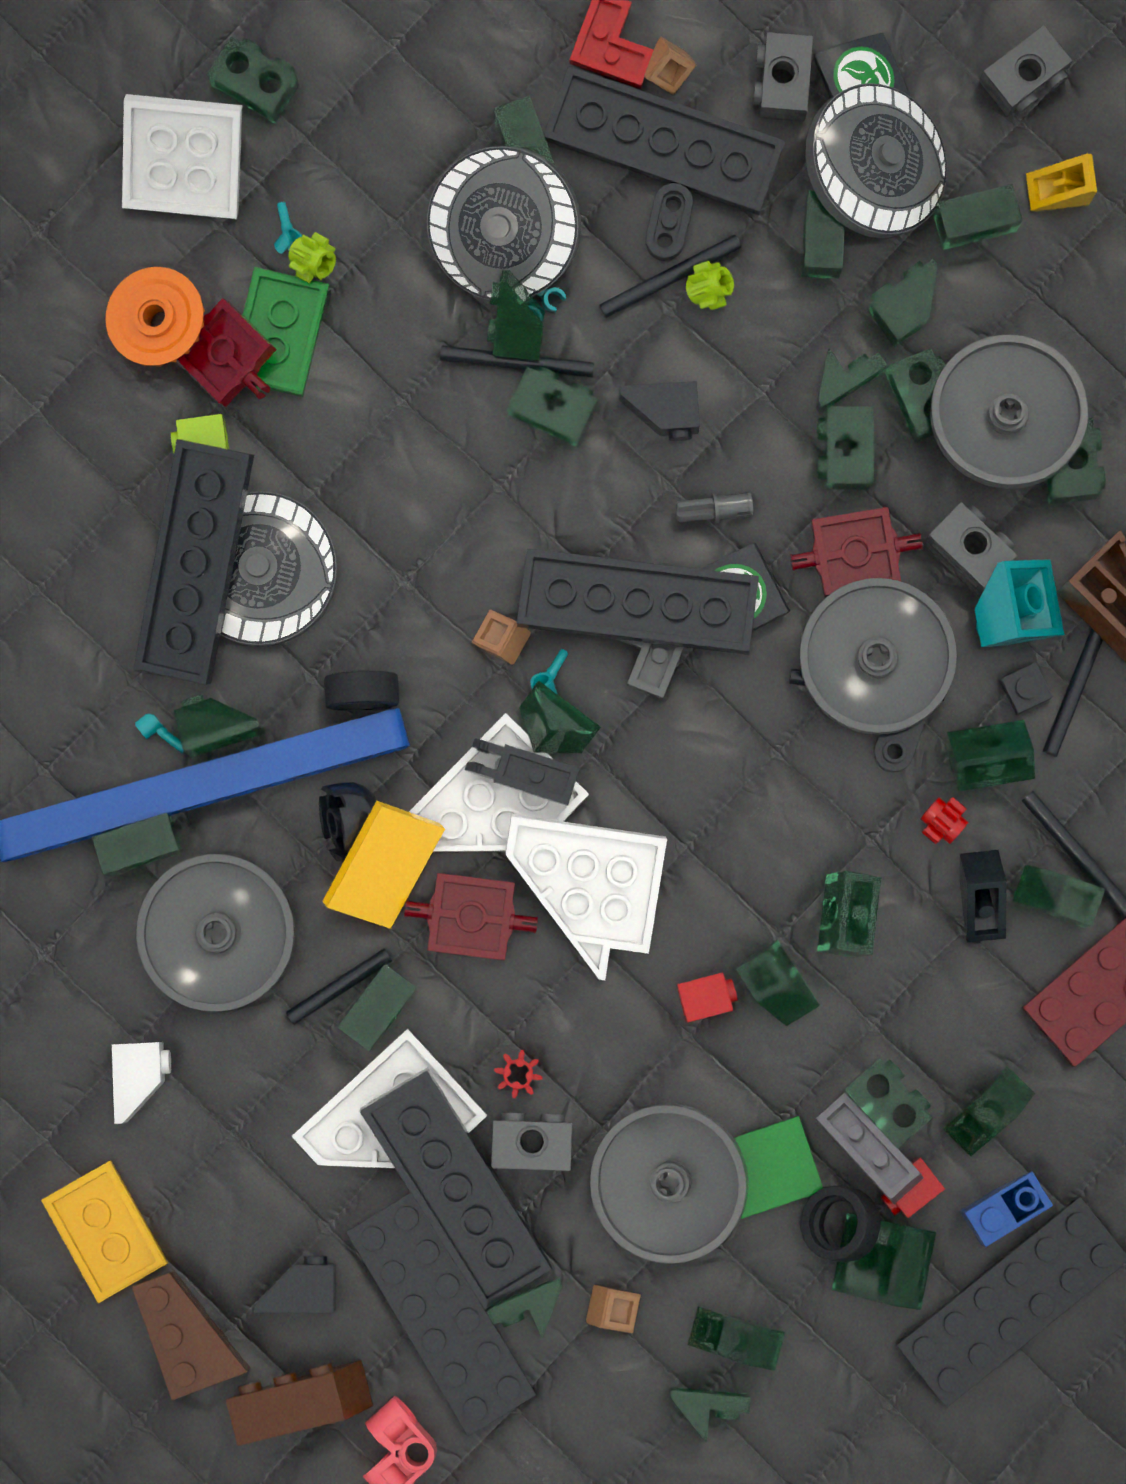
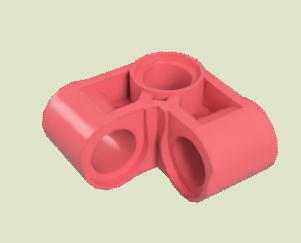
M392 1397L365 1422L367 1429L374 1438L390 1451L370 1471L362 1476L369 1484H414L415 1480L432 1465L437 1453L436 1442L418 1422L412 1411L398 1397ZM412 1443L423 1444L428 1450V1459L422 1462L412 1460L408 1455V1446Z

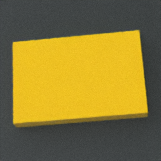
M376 801L322 902L327 908L391 929L445 828L436 821Z
M108 1161L41 1200L98 1303L168 1264L167 1259L112 1161Z

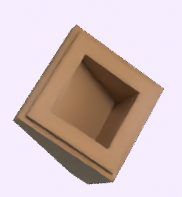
M660 37L644 76L649 81L674 95L696 67V63L686 51L667 39Z
M490 609L472 644L513 665L531 632L527 628L517 627V621Z
M594 1285L586 1318L587 1324L604 1329L633 1333L641 1294Z

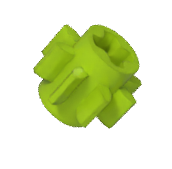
M314 232L311 238L302 235V237L297 238L292 243L288 256L291 262L289 267L296 271L295 276L310 283L313 277L322 280L330 275L336 264V256L334 254L336 249L328 244V238Z
M710 261L694 265L695 274L688 276L686 281V291L690 300L694 304H699L700 309L709 307L710 310L726 306L725 297L732 295L734 289V281L730 271L726 267H720L719 262L711 264Z

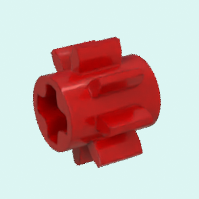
M938 797L920 818L927 825L922 833L935 844L942 838L951 844L969 823L961 816L967 808L954 797L950 798L947 803Z
M524 1050L519 1052L518 1059L512 1060L505 1053L503 1055L504 1060L508 1063L505 1069H494V1072L503 1074L505 1080L499 1084L498 1089H503L509 1085L513 1088L512 1097L515 1099L518 1095V1090L525 1088L532 1095L533 1089L529 1085L532 1079L542 1080L543 1078L538 1074H533L532 1070L539 1060L535 1059L530 1063L524 1061ZM516 1063L518 1067L524 1065L528 1067L529 1072L525 1075L527 1082L524 1085H521L518 1081L511 1083L508 1080V1076L512 1073L509 1068L512 1064Z

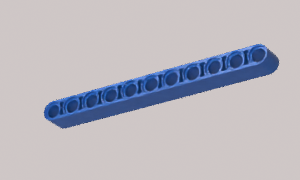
M399 708L386 710L0 820V861L8 862L406 749L410 747V743Z

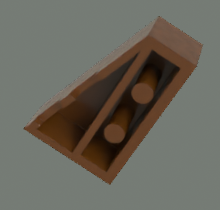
M1119 530L1056 593L1126 662V545L1124 543L1126 538L1122 531Z
M175 1270L132 1287L172 1400L247 1373L251 1369L245 1359H242L228 1341L223 1331L217 1327L206 1313L205 1308Z
M362 1360L337 1367H332V1363L319 1365L308 1369L309 1374L297 1377L296 1372L283 1374L273 1378L274 1384L263 1387L261 1381L238 1386L239 1394L225 1399L237 1446L343 1421L372 1407L373 1402Z

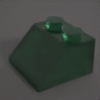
M847 1213L840 1247L848 1245L856 1234L858 1224L856 1214ZM880 1220L881 1226L878 1240L871 1252L857 1261L848 1263L837 1262L832 1291L891 1306L921 1310L936 1232Z

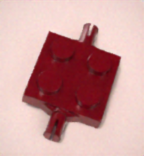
M222 298L209 313L203 316L204 327L200 330L199 341L191 346L189 354H183L177 361L218 403L227 407L246 386L258 399L266 397L261 390L269 393L270 387L257 373L277 349L229 301Z
M888 507L812 519L811 526L814 537L812 551L790 554V562H793L791 564L792 571L815 567L821 577L824 597H827L837 589L859 580L885 578L901 581L898 565L900 552L923 549L922 541H920L922 538L920 533L897 537L896 532L891 526Z
M437 873L435 893L430 903L406 900V908L421 910L405 909L404 917L427 919L430 930L427 951L503 961L506 959L507 943L513 930L536 933L537 926L524 925L522 923L538 924V917L515 915L513 906L514 882Z

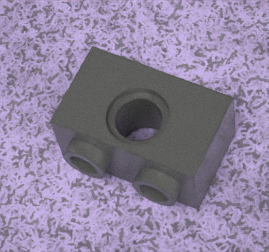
M1043 25L984 70L979 82L1007 117L1016 110L1022 114L1039 100L1036 96L1046 87L1050 91L1056 89L1069 77L1066 72L1072 60ZM1025 67L1031 68L1035 71L1037 79L1026 81L1019 75L1018 70Z
M767 32L765 45L758 44L756 68H763L762 82L755 81L753 105H760L759 118L805 121L808 108L813 36ZM777 70H785L791 74L792 80L784 84L778 83L774 80L772 74Z
M960 502L929 534L925 541L981 594L997 563L1013 561L1018 555L1013 551L1015 545L1006 535L1000 531L995 534L984 524L987 519L975 506L970 504L966 507ZM969 536L979 538L983 543V552L980 554L969 553L965 549L964 539Z
M502 1113L501 1120H493L491 1168L571 1171L572 1122H564L563 1114H541V1121H525V1113ZM528 1130L540 1132L544 1139L543 1147L534 1153L525 1151L520 1142L524 1132Z

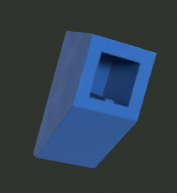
M1030 1171L994 1189L960 1210V1213L979 1244L987 1247L1052 1207L1053 1204L1034 1173Z

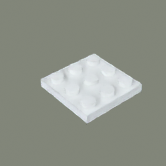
M126 94L123 117L122 208L237 219L239 211L242 105Z

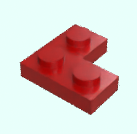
M592 0L569 59V64L641 89L645 80L644 75L654 50L620 38L632 2L627 0Z

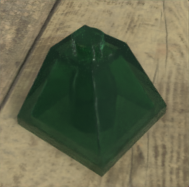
M197 695L181 701L182 707L174 710L183 750L192 758L266 734L263 725L256 718L212 698L205 700L203 695Z

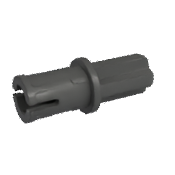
M750 492L719 496L716 493H711L710 498L678 501L675 503L676 519L679 522L713 519L714 524L719 523V520L727 518L753 517L752 495Z

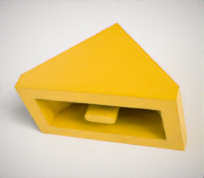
M1089 153L1026 173L1031 211L1086 206L1091 203L1097 193L1093 157Z

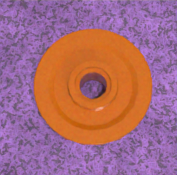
M149 267L130 274L115 288L106 309V328L112 344L124 357L143 366L162 367L163 364L176 362L183 354H189L191 346L199 341L200 330L204 327L203 313L205 309L200 293L187 277L170 268ZM158 312H164L163 322L158 326L152 327L151 320L153 316Z

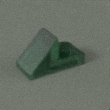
M828 349L816 403V409L819 414L884 373L887 364L879 352L871 358L867 354L861 355L847 366L850 371L846 373L833 352Z
M560 1276L487 1308L492 1325L500 1321L503 1328L525 1319L523 1312L529 1309L539 1334L543 1338L563 1286Z
M670 1387V1398L706 1442L710 1410L717 1411L716 1417L723 1419H740V1413H750L751 1397L749 1394Z

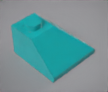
M1051 559L1015 560L997 563L974 609L977 621L976 629L980 637L981 647L1006 646L1065 635Z

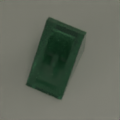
M540 681L535 684L519 707L534 753H582L601 728V726Z

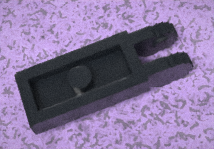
M474 739L472 747L477 751L501 756L497 770L485 767V765L478 762H467L465 771L493 779V783L559 804L569 805L580 770L579 767L507 744L503 747L484 740Z

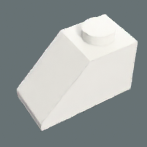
M163 1042L112 1045L115 1124L128 1123L165 1082V1074L171 1073L170 1050H164Z

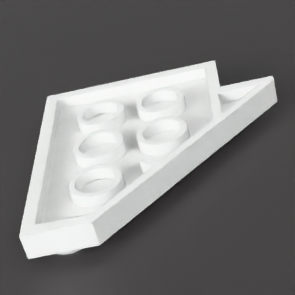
M506 713L480 739L503 747L507 744L553 759ZM472 747L409 812L436 821L445 828L433 852L506 851L511 814L564 822L589 796V793L576 782L569 805L566 806L493 783V779L465 771L467 762H478L485 765V767L497 770L501 756L490 753L485 754Z
M511 814L506 856L598 979L605 980L610 948L649 954L667 838L659 835Z
M407 1029L295 1132L292 1137L317 1165L395 1168L359 1111L364 1105L427 1067L468 1133L488 1115Z

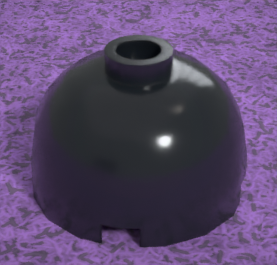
M354 782L330 784L321 788V790L327 793V795L319 797L321 828L324 839L332 837L336 848L329 849L336 861L345 860L377 801L374 794L364 785Z

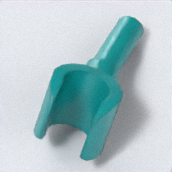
M280 202L277 204L282 234L275 241L274 247L278 253L283 254L286 249H290L292 243L297 238L302 237V234L292 227L286 203Z
M547 288L538 293L537 295L542 298V307L548 312L557 311L554 306L548 303L549 294H556L561 300H566V295L560 288Z
M560 649L546 672L535 674L531 678V688L535 699L542 692L546 702H551L556 698L557 690L554 679L569 654L566 650Z
M145 714L135 723V726L146 739H149L157 732L163 740L179 752L183 753L187 747L184 742L170 733L153 714Z

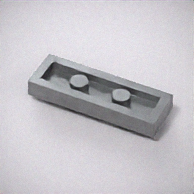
M846 1093L841 1095L816 1118L821 1126L893 1204L899 1201L923 1179L921 1173Z

